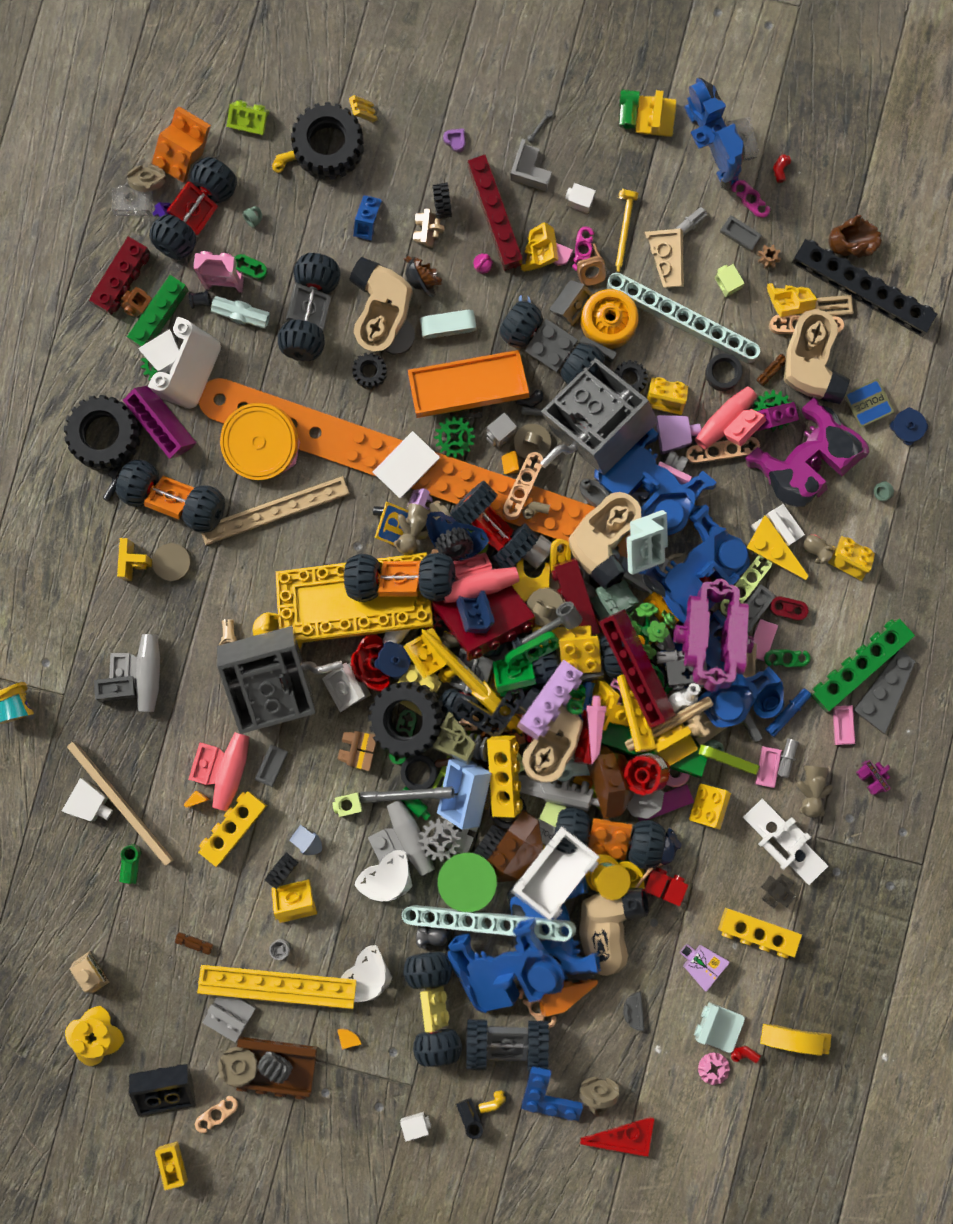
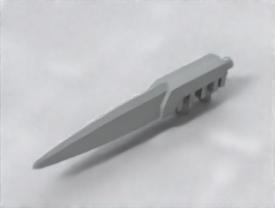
M503 772L504 778L509 780L508 775ZM518 774L521 781V793L543 798L547 802L587 811L591 805L600 807L598 799L593 797L594 789L590 788L588 791L590 783L587 781H583L581 789H578L575 784L569 787L571 779L562 782L560 785L557 784L558 780H554L553 783H539L532 780L529 776Z

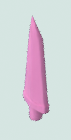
M593 696V705L587 706L586 709L592 764L600 753L606 706H600L601 696Z

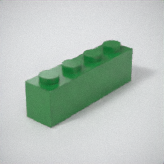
M172 275L168 276L127 335L130 342L140 348L158 336L189 291L184 283Z

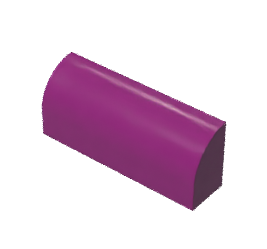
M148 385L134 388L123 399V402L169 459L182 455L196 444L195 440L163 400Z

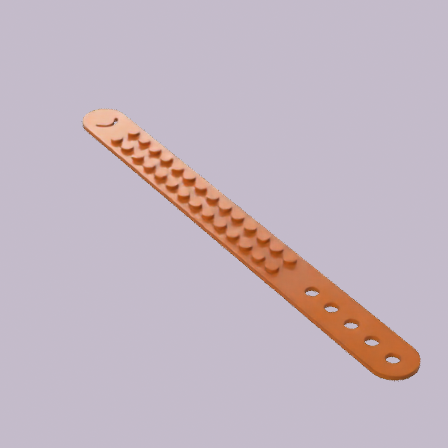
M217 378L207 382L199 400L201 411L208 418L223 424L238 409L239 404L243 402L248 404L266 403L283 410L291 419L297 421L296 430L300 441L299 450L376 476L373 471L403 441L227 379ZM223 394L226 401L223 405L215 404L214 398L216 395ZM314 427L320 428L322 432L321 436L317 439L310 436V430ZM438 452L435 453L440 459L411 488L413 490L424 488L430 492V496L458 504L476 485L485 481L498 494L490 506L505 522L517 526L526 524L534 532L568 542L569 537L583 518L595 508L533 486L523 509L531 502L536 501L550 505L549 513L538 512L531 519H526L521 511L517 519L508 520L503 515V508L516 479ZM522 490L514 492L515 497L519 499L525 496ZM513 502L511 509H508L509 514L515 512L517 503ZM630 532L617 545L619 548L617 551L620 556L627 559V537L631 536Z

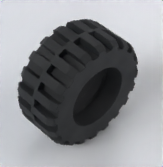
M325 102L323 106H320L319 103L314 104L315 108H306L304 110L305 114H299L297 117L298 122L293 124L291 141L295 158L300 163L301 168L304 171L308 170L309 174L313 177L316 174L319 175V179L324 180L326 176H330V180L336 179V175L343 177L346 175L347 170L353 171L355 169L354 164H359L361 160L360 155L364 151L361 125L358 123L357 117L351 115V111L348 108L343 110L340 104L336 103L335 106H331V102ZM335 128L341 131L345 136L343 147L330 155L315 152L310 146V140L320 129Z
M100 395L99 398L90 396L88 401L81 400L79 402L80 406L77 408L74 406L71 409L72 415H67L65 420L68 424L64 426V432L66 433L64 439L65 443L68 444L70 453L85 466L98 471L100 469L110 471L112 467H121L123 462L128 463L131 454L135 455L137 452L135 449L136 445H140L139 435H141V429L138 427L139 422L122 401L120 402L112 396L110 398L106 395ZM111 417L119 425V436L116 442L103 450L93 449L86 441V432L89 425L97 418Z
M409 681L396 683L381 690L382 693L377 694L374 698L375 703L370 706L369 710L372 711V714L368 715V721L372 722L369 730L370 732L374 731L375 736L373 739L375 742L381 743L380 748L389 750V754L399 755L400 757H412L432 748L442 730L443 718L446 717V712H442L441 708L444 705L442 700L438 701L436 698L438 697L436 692H431L430 687L420 685L419 682ZM401 701H411L422 713V728L413 737H405L399 734L392 723L393 709Z

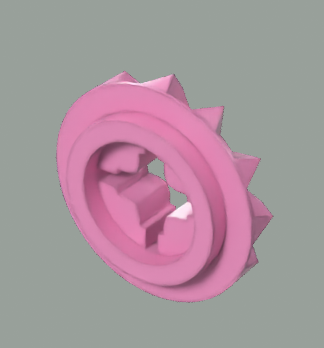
M706 1054L699 1062V1075L708 1084H721L728 1078L730 1072L729 1063L721 1054ZM711 1061L715 1066H720L717 1069L718 1076L713 1072H708L711 1069Z

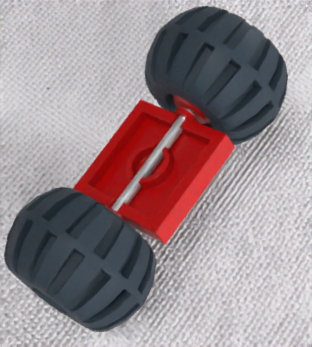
M212 157L199 160L193 166L190 181L185 184L166 211L169 214L163 215L153 222L149 237L154 247L167 257L175 260H181L189 256L196 245V236L218 208V205L214 202H224L233 195L237 183L233 171L223 162Z

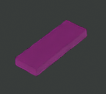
M685 784L665 792L662 809L648 819L637 817L639 822L650 820L694 803L688 785Z

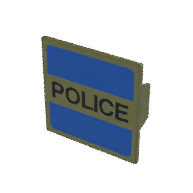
M878 378L847 392L844 396L860 428L894 413Z

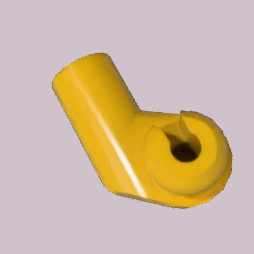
M294 151L277 155L272 164L273 171L281 173L287 162L296 160Z
M496 1091L493 1094L494 1100L480 1103V1112L486 1113L497 1110L506 1101L504 1091Z

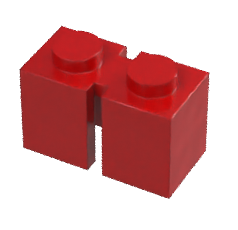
M656 867V870L652 869L644 884L645 891L660 898L666 882L669 880L662 899L680 906L688 888V884L684 883L685 879L674 875L673 878L666 875L668 871Z

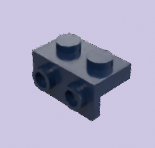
M480 591L477 598L458 597L456 603L465 632L487 633L494 624V616L485 591Z

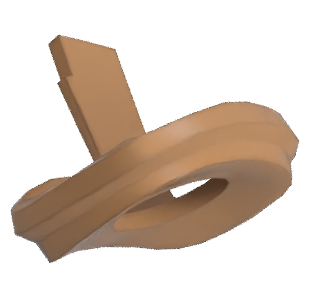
M593 244L596 256L581 260L577 264L579 279L585 286L598 284L606 278L605 262L599 254L596 244ZM595 266L599 268L596 276L587 277L585 275L589 267Z

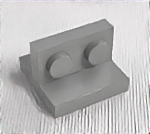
M217 996L214 1003L209 1007L202 1023L236 1043L256 1007L241 998Z

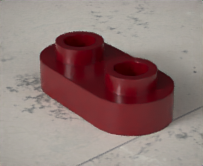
M782 596L774 598L769 606L770 611L774 615L796 621L806 618L809 612L808 606L804 602ZM777 603H780L782 605L781 610H778L776 608ZM795 608L801 610L799 615L795 613Z

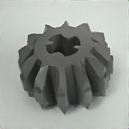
M266 1052L258 1065L260 1073L275 1083H284L293 1068L285 1057L275 1052Z

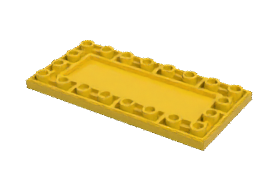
M427 553L379 558L378 561L382 571L383 561H421L427 556ZM346 563L276 572L279 629L293 626L298 643L433 627L432 602L422 596L420 588L418 596L379 597L378 595V597L371 601L359 602L349 598L346 594L344 586Z

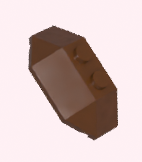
M601 744L600 753L593 764L591 760V764H587L603 818L619 817L624 813L635 794L629 789L630 786L627 783V779L624 778L625 767L628 763L624 754Z
M523 809L487 861L495 871L497 882L519 881L542 852L543 844L539 820Z

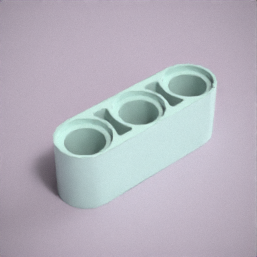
M462 310L420 318L422 336L425 339L469 333L477 330L474 310Z

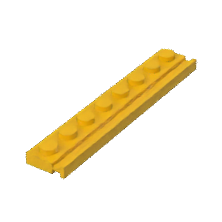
M201 965L197 994L353 1009L357 980Z

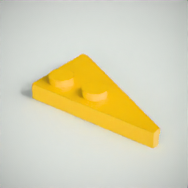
M764 515L746 548L806 580L808 574L768 517Z

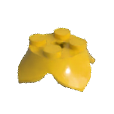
M102 1006L89 1009L81 1019L72 1021L65 1030L67 1043L73 1049L79 1061L87 1066L99 1064L104 1056L113 1054L124 1043L122 1032L117 1027L111 1025L110 1015ZM94 1033V1037H97V1040L91 1042L88 1036Z

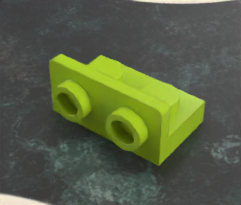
M236 100V103H231L229 106L226 127L263 135L267 115H269L270 110H266L263 105L254 104V107L248 106L245 101Z

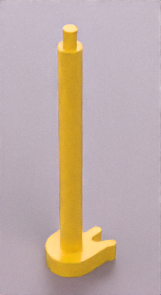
M625 189L620 190L619 198L626 199L627 202L616 260V272H620V267L623 264L633 201L638 200L639 195L637 192Z

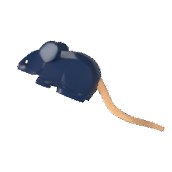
M668 828L665 834L664 851L659 866L671 863L675 858L677 849L682 847L681 842L671 828ZM653 868L647 870L635 888L640 886Z

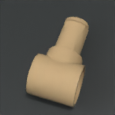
M228 619V622L222 620L223 637H221L219 645L237 641L234 634V620Z

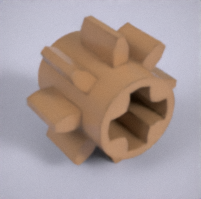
M764 245L763 251H759L757 254L761 257L758 263H762L764 269L767 266L774 268L776 266L775 262H780L781 260L780 257H777L780 250H776L774 245L768 248Z

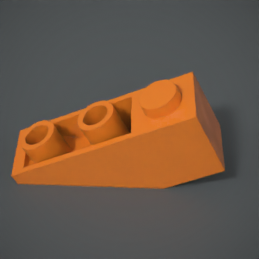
M596 979L579 980L580 982L576 983L565 981L561 992L544 994L542 999L539 1000L541 1014L543 1016H551L567 1011L594 988L598 981Z

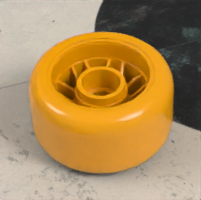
M605 289L593 294L585 303L581 315V327L585 337L608 349L619 348L630 341L635 334L639 321L638 309L634 301L624 292L615 289ZM605 315H613L615 320L608 321Z

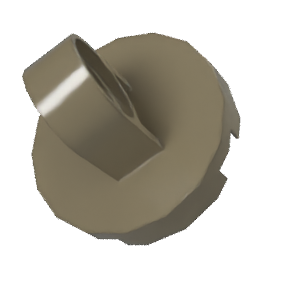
M527 424L517 431L513 445L517 455L523 460H526L527 456L532 452H537L544 458L550 451L551 437L548 431L541 425Z
M547 587L533 592L528 598L527 606L535 616V623L545 626L558 618L556 610L564 603V600L557 590Z
M591 1077L582 1082L580 1098L589 1106V1110L595 1116L600 1117L607 1112L608 1107L617 1103L619 1099V1086L609 1078H606L605 1081L599 1080V1077Z

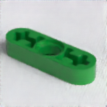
M546 632L510 651L505 657V662L511 670H518L556 650L559 646V639L555 633ZM537 648L533 654H528L530 649Z
M404 710L401 712L396 727L399 734L407 732L409 737H413L418 719L414 711ZM408 713H411L410 716L413 718V721H409L407 726L411 727V731L405 728L400 729L401 725H406V720L403 717L407 716ZM389 754L390 760L397 765L403 764L408 758L407 756L396 761V757Z

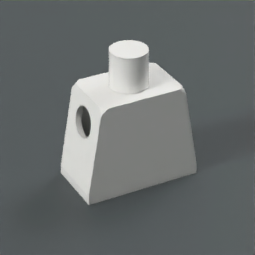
M170 329L138 348L158 372H168L170 374L179 352V347Z
M80 778L62 809L65 813L91 822L95 821L98 815L108 820L113 812L112 809L105 806L108 797L84 778Z

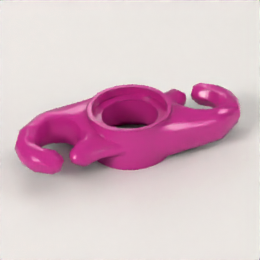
M738 180L733 183V192L737 191L738 185H743L744 190L737 192L736 195L742 199L743 205L756 217L764 218L769 215L770 206L765 207L764 213L758 211V207L765 206L766 203L761 200L760 194L746 181ZM749 194L754 195L756 202L748 203L746 196Z
M582 227L577 233L575 263L579 260L591 258L593 237L590 236L585 239L582 236V233L585 231L589 232L590 235H594V231L590 227ZM586 245L589 251L586 254H581L578 251V247ZM573 264L572 267L577 271V265Z

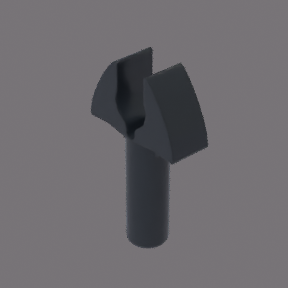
M121 467L115 468L108 473V476L112 477V483L103 496L105 501H110L116 491L117 475L121 471Z

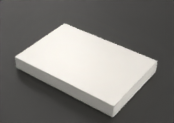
M412 431L373 473L401 499L440 457Z

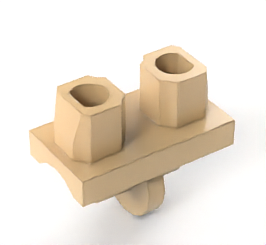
M424 209V213L416 214L415 222L418 226H422V231H415L413 240L416 243L424 244L427 248H433L434 238H438L439 233L445 231V227L440 225V219L436 218V214L432 213L430 209Z

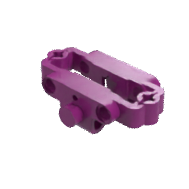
M724 579L704 582L697 596H689L687 618L684 626L676 625L673 636L674 643L683 644L684 666L693 667V681L698 685H704L705 689L711 692L717 691L719 688H729L735 680L736 674H744L747 653L751 654L754 646V637L747 636L749 606L746 603H739L740 591L738 587L729 585ZM707 597L716 603L724 599L730 601L727 609V619L722 628L720 660L725 662L724 670L726 674L719 668L703 671L709 638L710 612H708Z

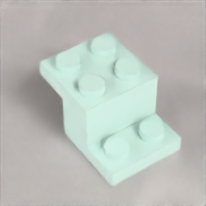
M661 510L631 521V536L627 537L628 572L633 575L665 563V548L668 547L667 513Z

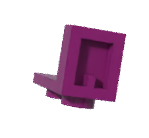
M791 402L757 411L766 418L765 423L757 431L799 420L795 403Z

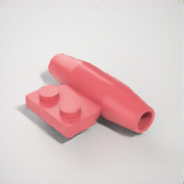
M745 387L728 399L706 422L695 438L696 443L702 449H707L726 435L729 441L742 446L766 421L763 414L752 409L749 410L757 398L755 391L750 387Z
M486 552L469 559L456 560L454 564L457 581L453 582L450 595L444 597L445 600L443 601L444 603L456 602L459 596L477 598L480 591H485L486 595L499 592L519 582L517 569L515 567L492 569V564Z
M235 732L225 753L218 747L199 743L188 780L205 785L215 784L213 808L223 811L229 809L238 790L247 761L249 736Z

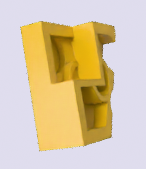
M544 222L531 229L528 236L529 242L525 248V253L527 254L526 264L521 265V270L523 271L541 268L559 260L554 227Z
M772 283L767 284L770 299L780 317L802 314L806 311L814 310L816 307L817 298L809 288H796L786 285L785 289L774 288Z

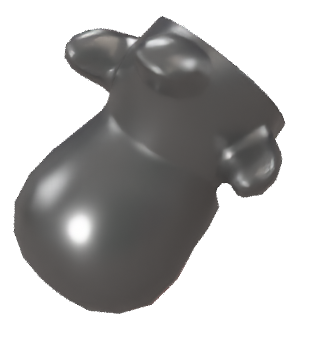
M418 926L416 945L419 948L425 950L426 944L443 946L447 942L448 932L445 928L429 927L427 929L423 926Z

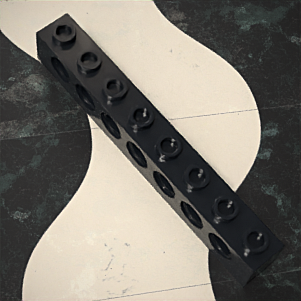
M805 239L791 262L921 337L928 332L938 314L934 312L932 307L918 303L916 298L902 294L901 290L897 287L886 285L881 278H874L865 269L856 268L851 265L852 263L849 260L841 259L835 256L833 251L819 247V244L814 240ZM812 255L818 256L819 259H820V261H819V262L813 261L812 258H811V256H812ZM828 265H834L836 271L829 270ZM844 274H850L853 280H846ZM861 283L867 284L869 290H864L861 287ZM877 293H883L885 295V299H880ZM894 302H899L902 309L896 308ZM915 311L918 314V318H913L910 312Z

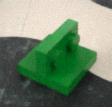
M505 659L493 662L496 689L501 697L509 690L522 687L524 691L532 688V685L536 684L532 663L518 670H511Z

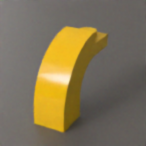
M763 1024L760 1044L794 1052L822 1055L829 1054L832 1035L800 1031L779 1025Z

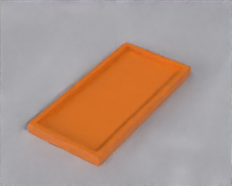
M519 350L408 370L416 418L529 398Z

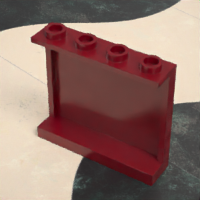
M512 585L499 592L486 595L494 616V624L487 633H466L456 602L432 601V612L435 616L440 615L467 653L468 662L480 658L484 653L497 649L501 644L507 641L510 642L518 635L527 633L535 627L534 614Z

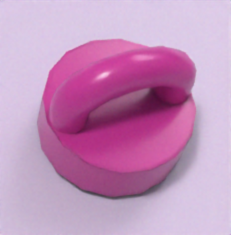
M479 254L475 257L474 269L477 272L484 274L491 270L492 259L488 254Z

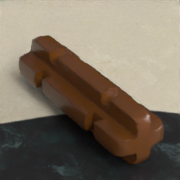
M780 354L765 369L763 374L757 378V382L765 386L769 379L785 364L786 357Z
M178 932L176 935L175 943L179 945L185 944V947L196 951L202 950V953L210 954L213 949V944L207 941L204 943L201 939L189 935L187 937L186 934Z

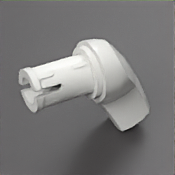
M692 683L688 689L675 692L669 697L675 714L680 709L687 708L698 701L700 687L697 684Z

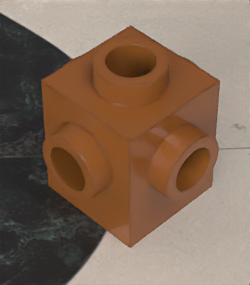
M136 286L131 291L127 290L123 295L122 300L124 302L121 307L124 308L128 315L137 317L143 314L152 298L144 290Z

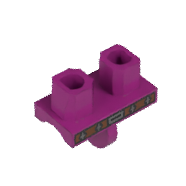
M865 760L861 763L862 767L857 770L856 774L862 781L869 776L873 779L874 782L867 786L871 795L891 789L885 781L890 778V775L887 773L891 768L889 765L883 767L880 762H877L875 764L876 769L870 760Z

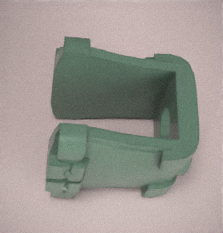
M626 580L614 584L605 590L602 587L597 588L598 596L589 599L598 621L623 609L631 613L639 604L638 599L629 589Z

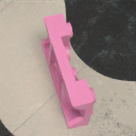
M202 251L201 254L195 253L194 270L204 289L209 290L212 285L236 287L237 291L242 293L244 277L242 273L236 270L237 262L231 254L221 253L220 255H213L207 251Z

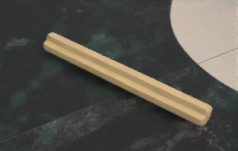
M706 697L678 712L667 722L652 727L653 738L712 707L713 702L710 697ZM633 738L625 742V746L629 751L635 749Z

